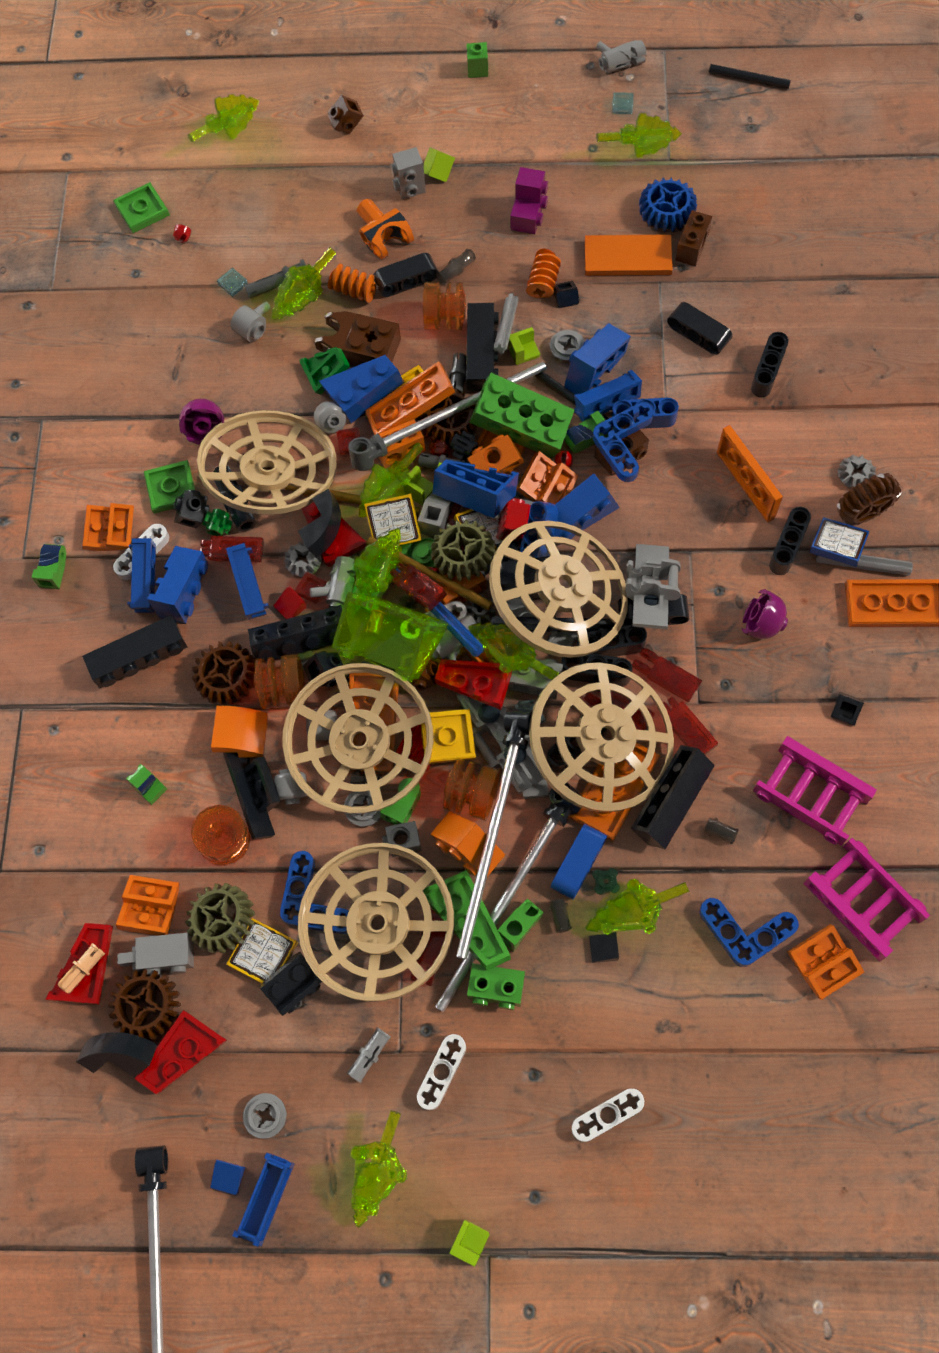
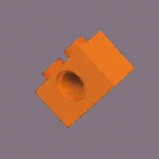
M508 434L495 437L491 441L492 444L485 448L482 446L475 449L471 453L472 456L468 457L470 464L475 465V469L489 471L490 467L497 468V473L502 474L524 463L517 447ZM499 453V461L492 464L490 462L491 455Z

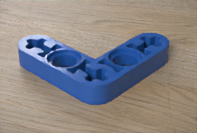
M648 403L634 405L598 424L593 431L594 443L618 478L624 482H632L637 478L639 465L621 439L648 426L652 422L654 409ZM639 412H642L643 414L647 413V417H644L643 415L639 416ZM619 421H627L630 426L626 429H621L617 426V423ZM602 432L604 435L608 433L607 438L604 436L599 437L600 433ZM617 448L622 451V455L614 457L609 451ZM624 465L628 470L632 469V473L624 472Z
M306 851L296 852L292 856L280 909L282 920L286 924L298 927V916H294L293 920H290L286 912L291 911L292 907H295V910L299 912L302 898L313 879L315 869L314 858ZM303 857H306L307 862H309V865H304L302 872L304 876L307 875V878L294 876V873L300 874V866L297 864V861H302ZM295 882H303L305 885L304 891L299 895L292 894L291 886ZM311 904L310 913L320 910L325 914L327 906ZM336 908L334 915L347 916L349 910ZM308 923V929L324 931V925ZM333 926V933L346 934L347 928Z
M708 898L700 907L701 918L733 962L740 967H747L791 937L799 927L798 919L794 914L782 912L746 936L720 900ZM707 905L711 907L716 906L718 908L716 911L718 918L721 919L724 916L726 920L721 921L715 927L713 923H716L717 919L713 914L709 916L706 914ZM781 919L791 921L792 924L789 926L791 931L785 928L776 934L774 930L782 924ZM725 925L731 926L735 931L734 938L725 939L721 935V927ZM766 932L771 936L772 943L770 946H762L758 942L759 933ZM739 937L742 940L738 944L743 951L746 949L750 951L748 961L745 958L740 959L738 957L740 950L736 945L733 949L729 946L735 943Z

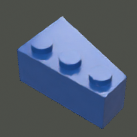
M610 323L603 329H598L594 337L590 340L587 339L578 351L575 350L569 358L570 367L564 387L574 394H581L590 390L593 386H599L601 384L599 378L605 371L610 373L626 353L631 336Z
M386 355L319 381L330 399L345 412L346 418L351 424L361 417L365 410L404 383L399 370Z
M446 459L434 471L432 494L482 513L485 516L495 518L502 511L506 503L516 496L519 472L512 471L511 475L497 473V468L490 467L489 471L475 469L474 464Z
M592 474L555 504L558 508L557 522H563L581 530H585L620 508L595 474ZM555 528L554 537L572 539L575 536L571 532Z
M175 546L164 566L167 570L163 578L158 577L156 585L159 587L155 594H149L147 600L159 618L163 619L172 615L176 622L186 624L188 616L190 617L194 610L193 602L195 596L200 593V581L202 575H205L207 572L208 561L202 551Z

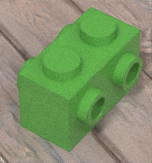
M472 963L467 997L468 999H473L472 1004L488 1006V1002L498 1003V1008L514 1010L515 1006H521L525 971L500 967L486 970L481 964ZM481 983L487 984L483 989L478 987ZM507 987L514 989L511 993L504 991Z

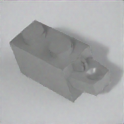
M188 933L135 938V946L132 947V952L117 954V964L122 967L132 966L133 971L138 970L141 973L146 969L148 976L154 970L158 971L159 975L160 971L169 970L171 974L186 973V969L194 968L192 937Z

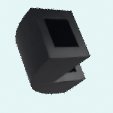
M329 489L312 498L322 516L298 530L307 549L315 558H318L330 547L340 528V506Z
M103 1033L85 1042L76 1062L92 1073H95L109 1061L135 1078L150 1065L158 1045L146 1038L129 1033Z

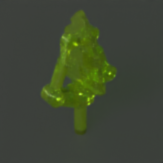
M234 94L224 98H215L217 114L214 115L212 113L205 116L206 124L189 133V140L193 142L208 133H217L222 129L225 130L231 140L237 138V134L245 130L248 121L252 120L253 112L256 111L259 100L253 97L246 98L245 95L235 96Z
M639 113L636 127L633 124H625L624 128H620V132L597 133L596 141H619L622 144H634L636 157L642 158L643 155L654 154L659 149L668 147L671 141L674 142L682 133L675 126H670V122L667 120L665 122L661 120L659 116L655 115L653 117L646 115V113Z
M331 247L324 252L313 266L308 264L307 266H292L289 268L285 280L278 288V295L274 299L273 320L283 319V316L287 315L289 317L293 316V313L297 311L301 312L305 309V306L314 302L318 298L317 296L321 295L323 292L321 287L322 275L319 272L336 254Z
M416 443L401 461H395L388 469L374 464L368 480L366 479L364 482V491L360 495L362 502L359 505V517H367L365 503L406 495L402 486L408 485L412 480L408 467L424 449L421 444Z
M399 528L388 531L389 534L377 537V541L368 544L365 547L366 550L353 561V569L356 574L354 585L357 587V590L343 611L346 615L352 617L365 593L371 595V593L379 591L384 592L388 587V583H392L396 567L399 566L400 562L398 559L399 552L402 550V547L399 546V540H401Z
M480 623L468 626L470 633L483 645L486 657L495 663H500L499 669L501 671L509 673L511 670L527 671L529 668H532L551 680L560 674L536 660L535 648L518 638L506 625L499 624L498 626L492 625V623L480 625Z
M631 879L627 883L628 888L613 900L611 899L606 902V906L599 908L596 916L589 920L585 928L588 931L594 932L602 930L604 934H610L613 930L630 931L642 929L645 933L651 934L656 930L655 924L660 910H662L661 903L690 891L686 882L656 894L654 889L639 883L637 879Z
M390 1111L380 1142L374 1141L361 1146L355 1145L351 1150V1157L355 1160V1181L351 1193L353 1195L351 1207L354 1210L355 1215H353V1218L358 1228L369 1219L368 1216H376L380 1202L388 1197L397 1183H404L407 1179V1172L402 1168L395 1153L396 1148L391 1146L401 1113L397 1111ZM368 1158L372 1159L371 1162H365V1160Z

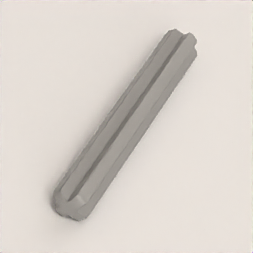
M513 293L509 294L505 299L494 344V350L499 351V354H503L504 350H507L519 301L518 296H514Z
M816 555L818 563L909 576L913 570V563L909 561L861 555L857 567Z

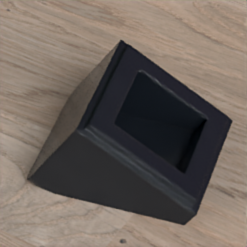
M573 281L555 285L553 290L559 308L579 304L578 288Z
M839 692L831 717L855 726L864 701Z
M616 932L589 936L592 963L618 961L619 952Z

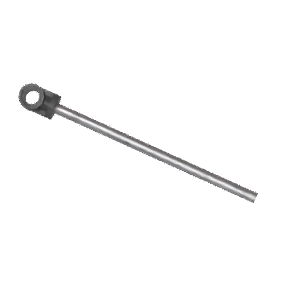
M540 362L507 378V380L518 384L547 369L546 364ZM480 392L383 439L379 434L371 436L370 439L364 437L353 439L348 446L352 467L359 471L370 469L374 464L375 458L387 455L388 446L475 405Z

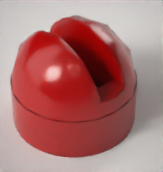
M176 224L173 236L176 241L180 239V243H186L190 238L192 230L187 226Z
M565 450L559 451L555 456L554 462L559 464L562 457H566V463L563 464L571 468L573 464L572 454Z

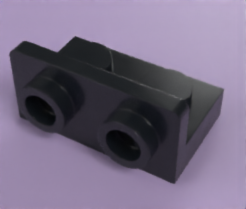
M299 951L260 984L259 988L283 1016L296 1010L300 1005V1001L305 996L314 994L320 988L322 981L314 974L305 957Z

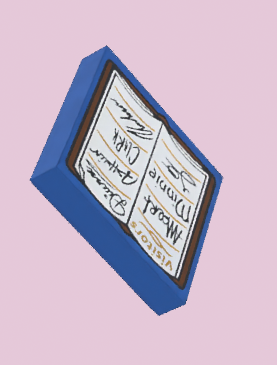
M823 517L810 553L857 567L869 531Z

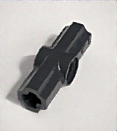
M226 466V473L232 472L230 467ZM219 467L215 468L213 472L219 473ZM214 480L222 495L231 500L237 498L236 495L226 488L222 481ZM236 480L230 481L235 488L243 492L241 485H238ZM224 504L238 531H249L257 524L252 513L243 512Z

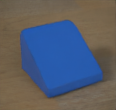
M216 1160L210 1188L237 1195L245 1167Z

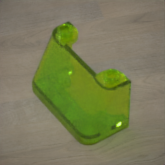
M348 592L331 648L340 651L339 655L345 658L354 659V655L362 656L393 668L401 676L402 680L413 682V679H419L446 633L448 623L379 597Z

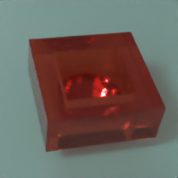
M358 427L336 431L340 455L348 454L350 441L360 437Z
M305 572L294 591L300 597L317 604L320 597H310L309 590L314 587H325L327 581Z

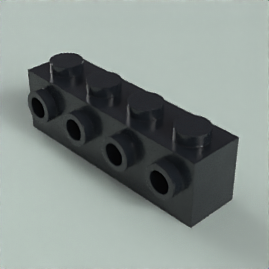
M467 303V392L481 391L490 373L498 375V368L494 369V363H498L499 360L498 351L494 350L498 330L494 331V326L499 325V312H494V303Z
M341 605L248 629L250 647L256 664L350 640Z
M170 615L82 657L92 680L99 688L112 686L123 677L133 676L138 670L147 666H154L168 656L178 655L188 646L176 621Z
M680 745L633 823L631 829L648 845L661 849L667 848L715 765L699 748Z

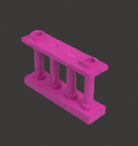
M787 736L778 750L783 756L767 783L765 784L759 780L753 792L757 793L756 796L766 803H773L820 832L828 842L842 846L849 838V835L842 830L859 803L867 805L877 789ZM796 762L803 766L805 771L789 797H786L776 791L775 788L790 764ZM818 775L826 780L827 785L812 810L809 811L797 804L812 778ZM836 789H841L848 793L850 798L834 825L820 818V815Z
M851 838L843 846L848 853L824 875H819L815 871L803 884L880 962L893 951L889 946L890 941L909 922L915 919L920 924L930 915L926 912L927 909L920 900L913 899L868 854V849L862 842ZM856 860L867 872L843 895H838L831 887V883ZM876 880L886 892L863 914H857L850 907V902L871 882ZM895 899L906 911L882 934H877L870 927V921Z

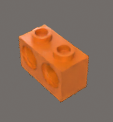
M414 419L410 420L392 429L384 431L379 435L383 439L405 427H408L416 423V421ZM421 431L387 447V455L378 457L384 469L425 451L424 437Z

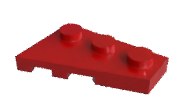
M314 502L301 508L308 524L322 516ZM341 517L337 536L330 547L322 554L325 564L330 567L335 564L337 557H349L368 547V545Z
M441 659L435 681L437 685L501 710L513 669L511 664Z
M93 923L84 924L70 951L69 959L64 968H61L57 976L58 980L52 991H49L45 1000L100 1005L113 926ZM93 943L105 955L89 971V976L86 974L71 993H66L58 986V982L73 967V961L77 962Z
M183 1010L157 1046L150 1065L136 1076L135 1080L158 1095L228 1040Z

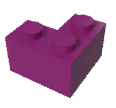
M520 167L515 183V201L510 215V230L536 234L537 226L542 225L543 213L541 212L542 209H546L548 203V196H545L548 190V181H545V171Z

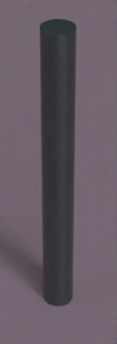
M710 64L709 73L789 89L791 80L714 64Z
M544 372L535 375L537 379L576 406L575 394ZM602 414L605 420L609 419L607 416Z

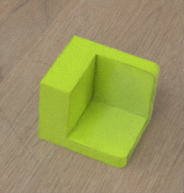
M429 147L423 164L424 174L447 182L455 157Z
M532 327L510 334L508 349L516 365L540 357V352L534 341V330Z
M415 466L403 481L405 495L411 494L412 499L423 506L425 500L433 493V483L422 477L420 468Z
M464 1220L450 1254L475 1267L488 1240L489 1232Z

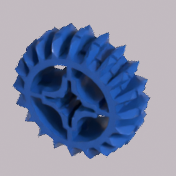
M662 177L660 182L654 180L653 184H648L646 189H643L639 199L640 215H642L643 221H647L648 227L654 225L655 230L662 228L664 232L667 229L673 232L675 228L681 230L683 225H686L691 211H696L697 209L696 194H693V188H688V183L681 184L680 179L673 181L672 177L669 180H665Z

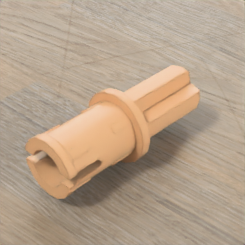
M92 943L77 962L73 961V967L58 982V986L66 993H71L86 974L90 975L89 971L105 953Z

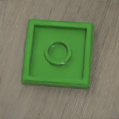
M150 182L113 200L132 233L170 216L168 209Z
M188 460L144 471L151 509L154 514L173 509L177 496L179 497L185 490H195Z

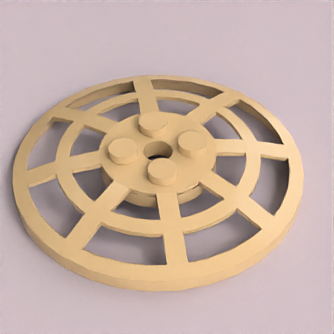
M263 410L239 414L224 420V423L221 422L216 425L201 442L198 450L197 466L203 485L220 502L243 512L273 515L288 513L308 506L314 502L312 498L329 489L336 474L337 456L329 437L314 423L290 413ZM274 422L293 426L288 437L272 433L260 434L257 423ZM248 424L250 436L239 439L229 447L218 440L230 430ZM303 430L314 437L323 446L324 451L312 456L311 452L296 440L301 431ZM262 441H275L283 444L280 448L264 446ZM254 444L255 448L249 450L244 455L236 452L245 445ZM212 446L223 453L219 462V473L205 472V459ZM293 447L296 450H298L305 457V459L294 461L293 457L288 452ZM230 458L240 463V472L226 473V466ZM328 458L330 466L326 483L313 482L316 474L315 463ZM268 467L273 468V469H271V470H264L265 468H268ZM309 467L306 481L295 478V470ZM208 480L222 481L226 488L236 495L237 498L231 500L212 487ZM243 480L249 487L244 492H241L230 481ZM288 484L299 487L298 490L287 496H282L280 491L287 487ZM307 489L317 491L299 502L286 504V501L297 498ZM257 491L271 492L273 498L263 499L252 496ZM249 501L258 504H276L277 507H256L245 505L244 503Z
M536 521L512 531L495 551L489 573L493 602L508 628L529 646L543 653L558 657H581L600 650L618 634L627 614L628 597H626V583L613 556L593 536L563 522ZM545 527L571 532L579 536L580 539L576 542L563 537H551ZM535 528L541 538L531 543L523 552L508 547L517 536L529 529ZM555 543L576 548L572 557L560 554ZM588 543L593 545L604 556L612 570H605L600 560L587 548ZM545 545L550 555L544 562L529 556L535 549ZM584 554L593 561L599 571L589 572L581 563ZM503 556L517 561L515 569L516 588L502 591L500 583V568ZM525 565L537 570L534 579L535 583L524 584L523 572ZM559 579L567 581L569 588L561 586ZM610 580H617L619 584L622 602L620 615L609 606L611 602ZM603 581L604 600H601L592 593L593 582ZM538 593L542 601L548 605L544 613L533 603L529 594ZM520 597L528 611L540 620L533 633L515 617L506 601ZM587 602H590L599 611L592 618L584 621L581 608ZM556 611L571 612L574 623L561 622L553 619ZM606 615L615 623L613 629L600 640L589 644L586 629L597 624ZM548 626L561 631H577L579 646H562L542 639Z
M366 663L338 666L321 673L311 680L299 692L291 704L283 728L284 757L290 774L297 785L310 798L322 806L349 814L379 811L407 796L426 772L434 744L431 716L416 688L396 672L378 665ZM351 673H370L383 676L385 680L380 691L368 688L349 689L345 675ZM336 679L340 693L326 700L317 712L303 705L317 688L327 681ZM394 683L402 686L412 696L419 706L420 714L407 718L400 705L389 697ZM367 696L376 698L371 710L368 711L356 709L352 697ZM343 700L346 713L341 715L336 721L324 716L332 706ZM385 703L395 711L400 722L386 726L379 717ZM300 714L311 720L307 738L308 751L293 755L292 733L297 715ZM425 723L426 748L422 763L419 764L408 759L412 745L411 728ZM318 725L330 730L329 745L316 749V733ZM404 731V747L400 755L389 749L390 736ZM358 733L366 735V742L362 746H355L353 744V738ZM334 755L341 763L334 777L323 767L319 758ZM384 758L396 764L387 775L377 780L374 766L379 764ZM312 761L317 772L330 783L323 796L316 793L306 783L298 770L297 764ZM403 768L416 773L412 781L402 791L392 798L383 801L380 787L393 780ZM350 769L364 770L367 784L345 783L344 780ZM339 788L352 792L370 791L373 805L352 807L332 802Z
M586 663L574 666L560 673L542 690L534 704L530 718V747L542 777L562 798L590 811L616 812L643 802L650 797L673 757L674 737L672 724L660 697L642 678L616 665ZM590 669L597 670L599 683L585 685L574 692L561 683L578 672ZM607 670L625 675L640 685L642 690L635 695L624 687L609 683ZM600 690L601 704L591 708L579 698L588 692ZM556 691L566 699L558 712L556 727H540L544 705L550 694ZM610 691L622 694L630 699L631 702L624 710L619 706L613 705ZM649 696L653 699L662 715L666 733L655 731L652 716L643 704ZM573 705L582 716L577 723V727H564L566 715ZM638 709L645 718L648 731L636 730L631 716ZM602 728L610 730L612 734L610 741L602 737ZM556 737L559 752L568 766L559 776L554 774L545 758L541 746V738ZM565 737H576L582 753L575 760L567 748ZM636 740L649 741L647 753L642 763L632 752L636 745ZM656 742L666 743L667 755L665 764L660 775L654 780L647 771V768L654 756ZM625 759L634 771L627 776L614 779V764ZM589 760L604 765L603 778L588 773L582 767ZM576 774L588 783L602 786V802L584 798L571 791L564 784ZM640 777L648 788L642 794L632 799L612 803L613 787L628 784Z
M368 843L352 847L329 860L309 883L302 898L298 915L300 946L314 974L337 993L351 999L366 1002H380L400 998L426 983L445 959L454 931V908L451 895L438 871L424 857L414 851L387 843ZM379 853L378 869L362 871L349 879L339 869V866L358 856ZM389 854L399 855L412 860L420 865L426 873L415 883L406 875L389 870ZM331 874L340 887L331 897L325 914L310 913L311 904L316 892L323 881ZM378 877L377 891L361 895L354 886L363 880ZM388 878L400 881L410 889L398 899L393 894L387 892ZM433 880L438 885L444 898L447 921H432L430 904L423 890ZM347 893L354 902L348 915H334L339 901ZM416 897H418L423 908L424 921L409 920L406 907ZM377 916H382L385 920V924L380 930H374L371 926L372 920ZM308 923L324 925L325 939L332 956L321 964L316 960L310 945ZM333 926L346 927L351 940L340 950L334 940ZM408 931H423L419 945L410 954L402 944L408 935ZM431 932H446L439 955L432 966L425 972L417 960L425 950ZM359 948L361 951L370 954L368 970L352 964L346 958ZM395 951L403 961L393 968L379 970L381 955ZM340 963L351 973L367 978L365 992H356L343 987L334 981L327 972ZM407 968L417 978L412 984L397 991L375 994L378 978L394 976L405 971Z

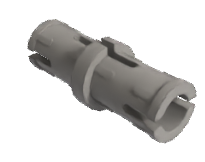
M377 1027L366 1046L360 1048V1055L350 1070L347 1071V1074L361 1083L372 1064L378 1062L379 1058L377 1057L391 1036Z

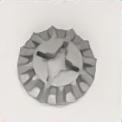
M563 330L552 337L550 351L553 357L559 358L561 362L563 360L569 361L573 351H578L585 341L579 333L572 330ZM571 341V348L564 351V346Z
M853 454L849 458L843 459L838 468V476L843 484L853 488L865 479L876 475V467L872 465L871 460L865 459L863 455L858 457ZM854 468H863L861 474L858 472L852 475Z
M301 541L294 546L291 545L288 552H285V566L295 576L306 577L312 575L321 565L322 556L320 555L318 558H315ZM298 554L302 556L307 555L308 564L302 560L299 561Z
M370 791L351 792L347 796L344 805L352 807L362 806L366 798L368 806L373 805ZM381 810L365 813L363 817L362 814L345 813L351 823L359 827H371L372 824L380 821Z
M269 1093L253 1097L247 1103L243 1113V1122L247 1131L260 1139H268L278 1135L285 1126L287 1116L284 1103L277 1096ZM270 1107L269 1114L275 1121H265L261 1125L262 1118L255 1111L265 1112Z

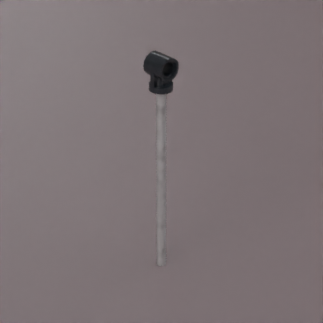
M509 708L504 716V729L509 735L504 736L503 744L508 746L509 749L456 957L461 959H467L518 751L525 750L528 746V741L524 738L525 735H529L530 718L533 710Z
M565 783V784H564V785L567 786L571 791H573V792H575L576 794L582 796V795H581L578 791H576L569 783ZM552 788L549 793V799L552 803L543 812V815L548 820L490 914L495 926L555 826L560 825L564 827L568 821V815H574L581 809V807L562 798ZM468 951L467 959H463L435 1006L442 1012L446 1010L470 970L472 963L476 960L470 951Z
M162 1145L137 1148L135 1153L136 1174L138 1177H144V1184L138 1185V1192L147 1191L152 1353H164L158 1190L167 1189V1181L161 1182V1175L166 1174L168 1171L167 1147Z

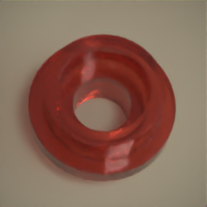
M435 440L434 443L429 444L431 455L440 456L443 454L447 455L448 458L452 450L446 441Z

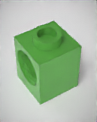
M487 42L467 43L468 78L488 77Z

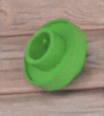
M423 538L421 541L414 543L410 549L409 557L427 567L436 568L431 557V543H434V540L432 538Z

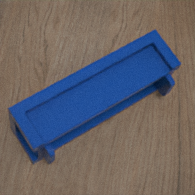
M630 370L628 373L591 390L575 394L576 408H574V412L584 422L596 411H599L601 415L611 411L614 403L619 400L638 399L641 397L642 380L633 370Z
M151 538L132 539V544L129 545V548L132 550L131 602H127V605L134 609L135 613H155L147 598L149 594H155L156 544Z
M245 543L226 548L246 617L250 620L267 615L265 609H268L269 605L268 603H263L249 556L250 553H253L252 548H247Z
M266 1153L264 1157L266 1162L240 1226L232 1235L235 1238H243L250 1241L256 1247L263 1245L295 1163L271 1153Z

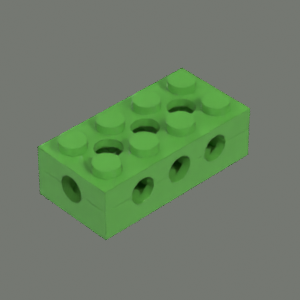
M490 373L483 384L469 423L497 435L506 436L508 434L513 442L535 452L540 451L553 459L562 447L574 409Z

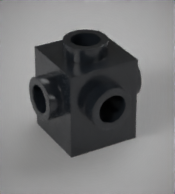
M185 490L179 497L177 496L173 507L176 510L174 523L197 529L203 523V518H205L207 511H209V505H206L208 497L201 495L196 490Z
M322 651L315 653L302 667L310 682L321 673L342 666L343 663L338 652L327 653ZM336 679L327 681L322 686L327 688L336 686Z

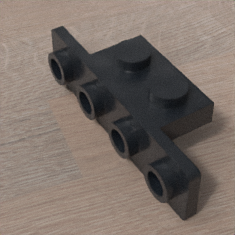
M223 752L251 838L253 840L272 838L275 832L268 812L281 801L266 758L257 757L250 763L249 757L239 758L237 752Z

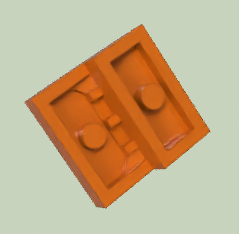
M538 451L529 463L516 491L533 502L541 501L556 504L571 492L579 475L562 462L556 464L542 452Z
M110 503V507L87 505L82 550L116 551L128 549L131 544L134 505Z
M217 706L211 742L212 752H237L239 758L264 757L268 713L244 707Z
M130 875L122 895L123 905L115 924L117 929L155 936L168 935L177 902L179 883Z
M831 924L787 951L807 984L820 1000L865 972L852 949L846 947L836 928Z

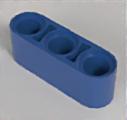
M673 398L619 400L613 405L612 417L636 404H650L654 409L653 420L642 429L673 426L679 409L678 402ZM619 421V422L617 423V426H618L619 428H622V427L625 426L628 422H627V421Z
M541 501L531 504L528 524L536 521L557 522L558 508L555 504ZM545 527L549 535L554 537L555 528ZM535 528L527 530L522 537L520 552H523L526 547L538 540V533ZM545 545L535 549L529 555L531 557L534 555L535 558L550 556Z
M584 824L555 875L550 888L574 900L601 851L607 835Z

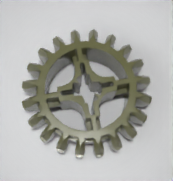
M467 519L463 524H460L456 520L455 525L451 526L447 523L446 530L440 528L439 535H434V543H431V557L434 560L435 567L440 569L442 575L448 574L450 579L457 576L459 581L466 577L470 581L472 575L479 578L480 571L487 572V565H491L495 554V542L490 531H486L484 525L478 527L476 521L469 524ZM461 546L464 547L465 555L462 553Z
M215 883L213 889L205 887L204 895L197 893L199 898L197 902L190 901L193 909L186 911L187 915L191 917L185 921L186 925L190 927L186 932L192 937V942L199 945L200 949L208 950L213 954H216L217 951L226 953L227 947L235 950L236 942L244 944L242 936L244 934L251 935L247 928L248 926L255 925L254 921L249 918L256 915L255 911L250 909L253 903L248 899L247 893L241 891L237 886L232 887L228 883H224L223 886ZM235 906H236V918H235V921H234L233 915H234V912H235V909H234V908H235ZM214 915H217L218 917L221 916L227 921H223L221 919L219 920L216 917H214Z

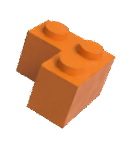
M449 811L430 835L437 841L435 845L445 854L449 852L458 861L462 860L465 863L463 868L471 875L476 876L487 835L476 823ZM496 844L487 877L505 856V853Z

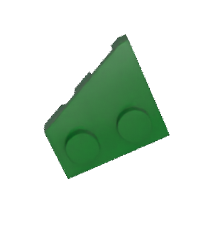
M334 347L324 353L314 354L315 357L309 359L301 358L299 360L315 393L321 395L325 391L319 382L320 380L346 371L350 367L340 348Z

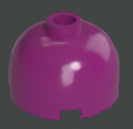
M205 398L194 399L182 408L179 416L181 434L183 433L188 441L201 445L205 436L221 422L224 423V415L220 407L213 401Z
M763 589L758 592L762 594L758 599L753 597L742 621L747 623L746 629L742 628V631L757 639H768L775 636L779 631H783L788 623L786 604L776 594Z

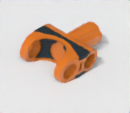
M364 199L359 203L357 213L367 224L359 229V234L366 246L378 258L384 259L388 256L384 244L390 239L397 238L407 244L414 241L412 230L398 209L394 208L383 214L371 199Z

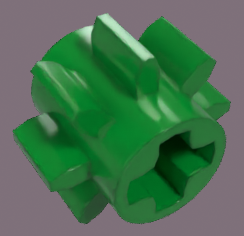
M213 509L212 513L207 511L202 525L207 526L205 531L209 535L220 538L223 533L228 535L233 521L228 520L230 515L226 511Z

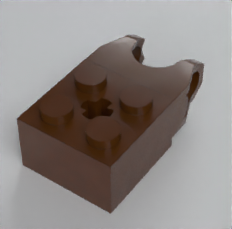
M348 311L325 314L326 324L338 332L332 336L316 338V349L324 353L334 347L340 348L352 367L384 355L393 362L401 341L399 323Z

